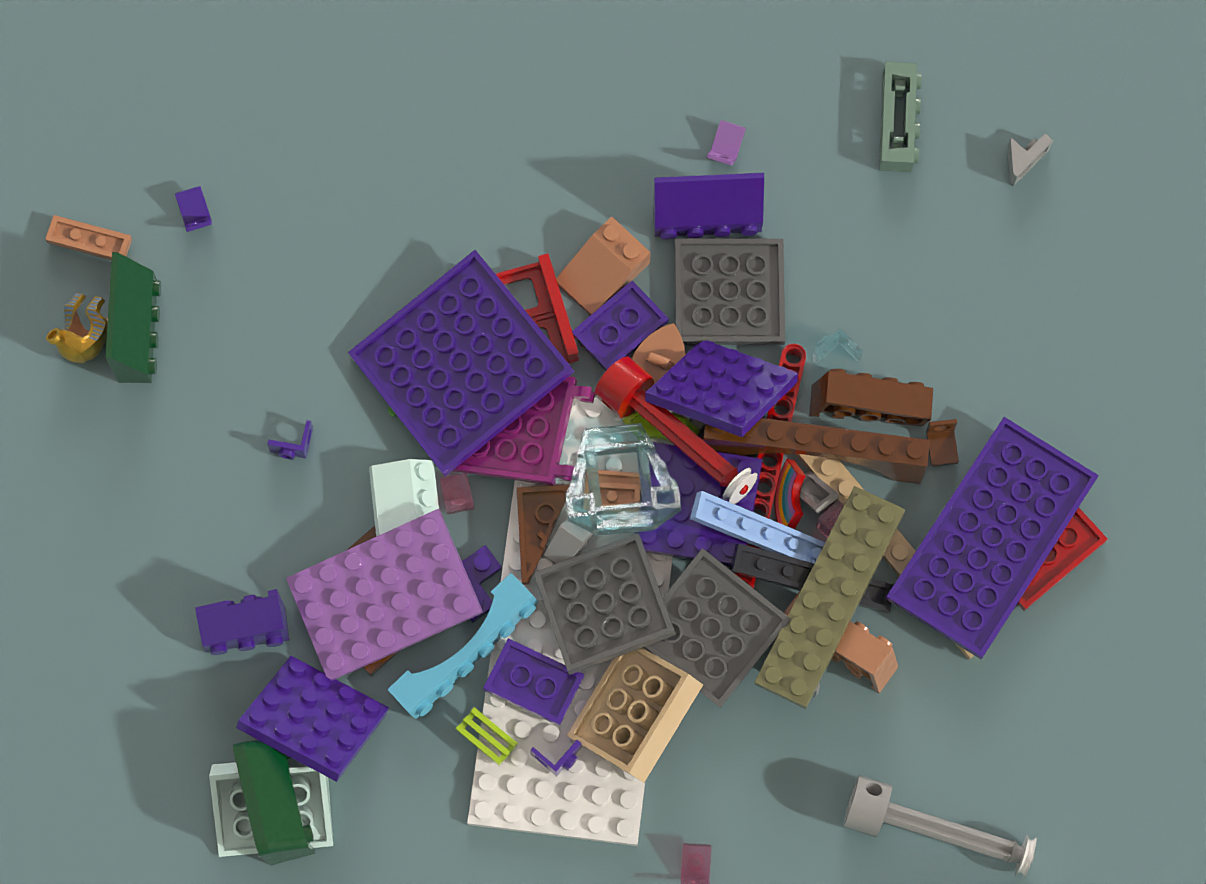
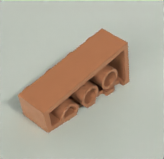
M799 593L796 595L791 604L785 610L784 614H786L787 616L789 615ZM850 621L831 659L835 663L842 660L844 665L851 671L850 673L859 680L862 676L868 678L873 684L871 688L878 693L882 691L898 668L892 643L880 635L876 638L869 633V629L858 621L855 623Z

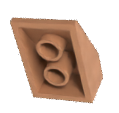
M611 217L589 238L556 280L558 285L588 314L592 315L650 264L651 252Z

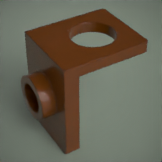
M957 419L929 422L926 435L927 439L930 440L929 455L931 466L958 464L959 458L954 432Z

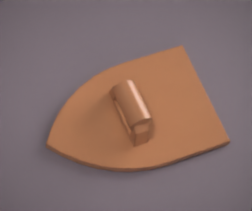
M675 324L666 325L650 334L639 345L632 357L635 363L653 377L655 383L686 355L682 337Z

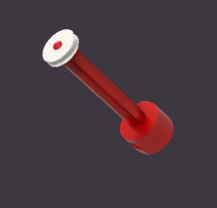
M622 357L611 365L600 378L594 391L596 397L620 418L627 417L636 411L715 479L721 487H727L723 494V500L729 499L730 503L736 504L748 494L757 480V473L751 474V468H746L738 473L737 467L732 466L671 412L646 402V391L655 382L653 377L630 357Z

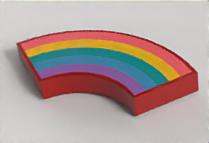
M786 459L776 487L775 513L778 523L795 530L804 515L800 505V492L806 475L795 460Z

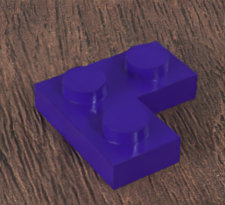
M486 545L462 561L483 613L470 618L472 623L488 613L493 602L480 584L502 570L501 565Z

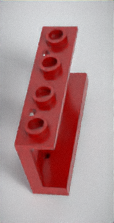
M549 254L538 256V262L496 273L504 285L524 279L532 281L538 305L525 311L539 328L547 330L550 342L568 364L579 361V352Z

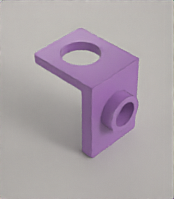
M721 120L712 149L707 154V158L732 166L736 162L746 127Z

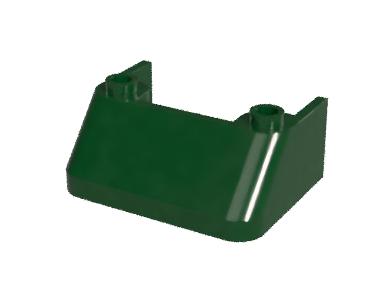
M259 740L233 744L235 761L259 856L272 866L316 854L314 847L310 845V842L314 841L310 824L305 825L301 819L289 769L291 757Z

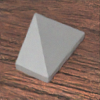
M809 471L805 474L806 477L800 492V499L817 514L838 503L839 495L813 472Z

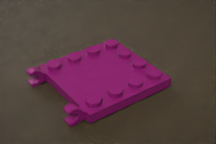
M575 377L566 378L461 463L453 472L546 485H555L556 478L576 482L579 471L574 470L575 467L571 465H560V458L573 399L585 403H594L595 393L592 392L591 387L576 386L577 380Z

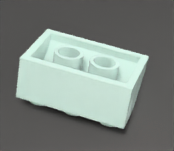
M407 459L369 467L376 537L439 509L434 462L432 460Z

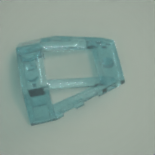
M641 423L585 429L578 452L576 467L573 469L571 484L566 493L569 522L597 536L652 531L681 511L678 484L667 471L665 462L659 458L654 444ZM636 452L642 502L602 506L596 456ZM649 461L661 485L660 487H652ZM587 468L589 493L581 494Z

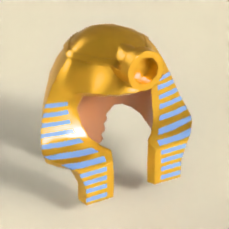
M76 293L64 307V329L54 328L47 334L46 340L51 345L55 344L61 356L68 361L85 363L94 359L102 350L107 340L108 318L105 319L100 314L101 307L105 303L102 297L94 296L86 308L85 314L90 320V331L84 328L77 312L86 296Z

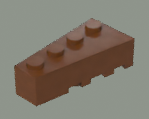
M830 369V371L826 372L811 385L809 416L819 417L820 412L833 413V419H844V417L858 415L861 421L866 422L885 418V422L889 424L923 426L932 417L933 388L925 387L921 382H909L907 384L898 382V379L892 377L877 379L872 378V375L868 373L853 375L847 374L843 369Z

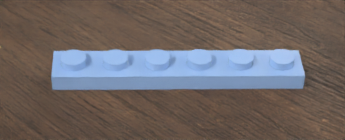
M701 491L696 494L690 517L691 520L766 551L815 563L825 544L821 540Z

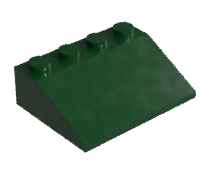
M112 252L106 360L119 383H152V374L157 372V360L153 358V348H158V332H154L155 322L160 320V308L156 306V296H161V281L157 280L153 270L118 252Z

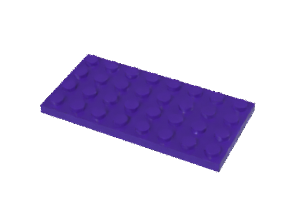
M1003 417L888 593L886 600L982 660L1099 475L1011 420Z

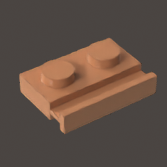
M586 469L583 511L639 515L642 473Z

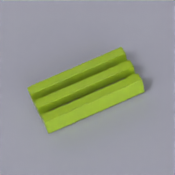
M475 707L463 719V722L456 727L457 732L498 766L503 763L518 745L515 740ZM476 717L509 746L505 748L477 725L473 719ZM469 725L472 729H474L478 734H480L484 739H486L490 744H492L496 749H498L502 753L500 757H498L483 743L476 739L465 728Z

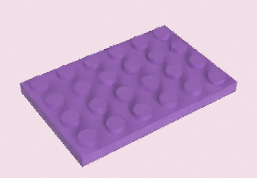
M439 509L286 578L325 675L331 681L483 613Z

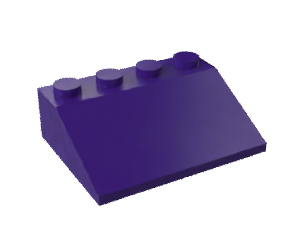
M764 173L654 178V237L669 240L677 236L686 235L689 238H700L708 234H714L716 237H726L730 233L752 236L757 234V232H762Z

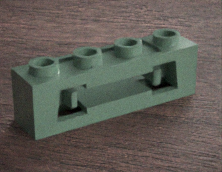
M885 61L882 83L879 171L911 173L913 164H918L919 147L914 146L915 138L919 139L920 123L915 122L916 114H920L921 98H916V90L921 89L922 73H917V63ZM905 88H908L904 100L903 137H893L892 149H889V142H891L894 131L895 97H903ZM903 143H906L905 148H902Z

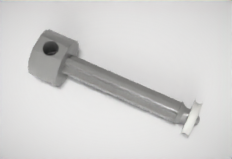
M858 775L848 802L843 827L877 837L882 823L885 822L1007 861V864L1016 862L1015 876L1017 873H1022L1023 878L1026 877L1030 865L1034 861L1037 838L1030 840L1028 835H1026L1022 846H1020L1015 839L1010 841L891 803L889 800L892 785Z

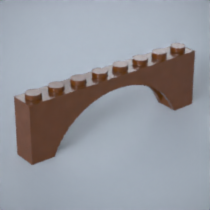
M761 418L743 437L705 424L703 440L716 452L740 456L762 453H786L825 457L870 468L889 477L892 481L920 484L927 469L930 440L765 418Z

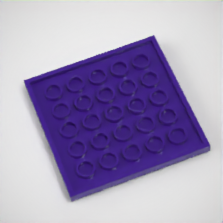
M476 250L472 251L348 352L445 476L575 372Z

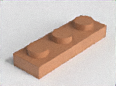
M54 215L45 240L49 244L112 260V252H118L127 257L132 237L124 233Z

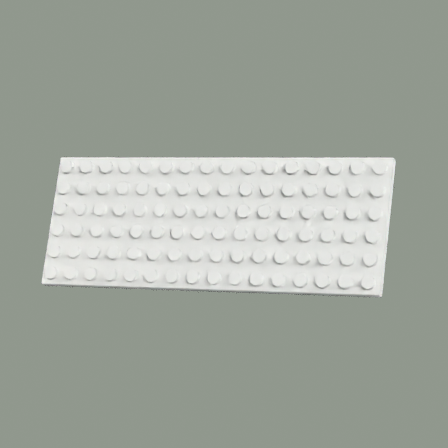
M594 398V403H585L573 399L559 464L574 466V470L579 472L576 482L556 478L555 485L570 484V493L535 572L555 565L544 557V553L559 526L576 511L599 526L597 532L579 555L634 535L638 515L583 511L586 469L642 473L640 510L653 442L672 444L662 439H648L638 443L623 424L622 419L624 418L617 416L598 398ZM518 480L514 482L501 582L512 573L522 583L517 487L549 485ZM646 553L663 598L669 590L673 557ZM534 574L529 585L524 586L539 603L535 606L536 609L532 615L526 619L522 618L508 637L501 638L494 645L495 648L490 656L488 677L508 638L565 665ZM613 659L579 671L584 674V678L560 727L485 692L482 714L515 740L518 745L500 766L479 749L477 750L468 825L630 846L638 845L645 782L643 783L584 746L576 754L578 760L568 771L564 768L557 777L530 753L531 748L534 747L554 765L575 742L566 735ZM481 722V728L490 734L505 748L509 746L504 740H502L498 735H496L493 731H491L487 726H485ZM479 735V741L500 757L502 753Z

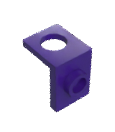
M201 186L175 193L186 232L213 224Z
M306 420L301 445L268 439L267 446L269 451L278 453V456L284 459L293 460L295 457L306 459L313 431L311 420Z
M576 740L555 765L534 747L531 748L530 753L557 777L564 768L568 771L578 760L576 754L582 748V743Z

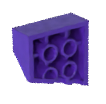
M277 589L268 591V597L264 598L254 594L244 596V599H241V603L235 604L234 601L226 600L195 607L202 647L206 652H210L211 655L225 654L227 649L238 648L239 651H249L255 649V645L266 644L267 647H276L283 645V641L290 640L286 607Z

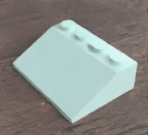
M291 758L289 769L301 819L305 825L310 824L314 836V841L310 842V845L314 848L333 846L329 779ZM236 762L213 764L209 779L219 857L256 854L258 852Z

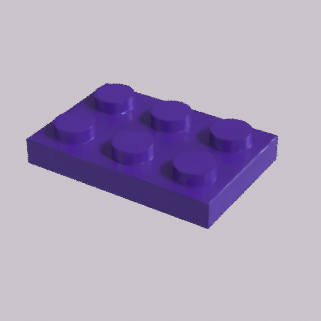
M632 280L576 327L572 333L577 342L607 371L616 361L632 354L650 334L669 322V318Z
M508 638L483 687V691L560 727L581 685L584 674L576 672L569 675L564 664Z

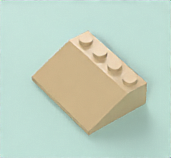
M643 648L613 658L566 736L574 741H580L582 746L644 783L703 684L688 673Z

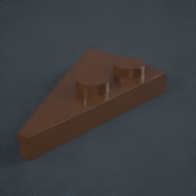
M570 484L517 487L521 578L523 585H529L569 496Z

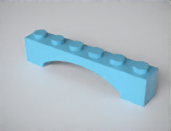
M512 573L491 591L494 599L485 621L473 638L461 650L448 660L428 670L413 674L407 670L387 689L415 719L426 715L432 709V703L440 696L444 697L453 689L454 682L460 677L467 676L474 669L473 664L481 657H487L501 638L508 637L522 618H528L535 611V606L539 602Z

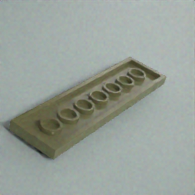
M856 486L853 487L788 615L791 620L781 629L754 682L756 686L804 709L807 708L905 513L904 508Z

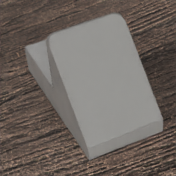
M1044 134L1039 140L1034 138L1025 149L1015 140L1010 139L1007 154L1009 183L1014 186L1049 151L1053 142L1049 136Z

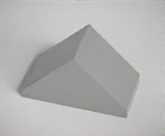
M576 511L559 526L544 553V557L557 564L578 556L597 532L599 526Z

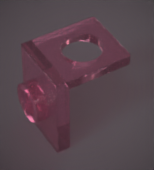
M467 473L440 478L447 515L474 509Z
M683 843L681 884H710L711 845Z

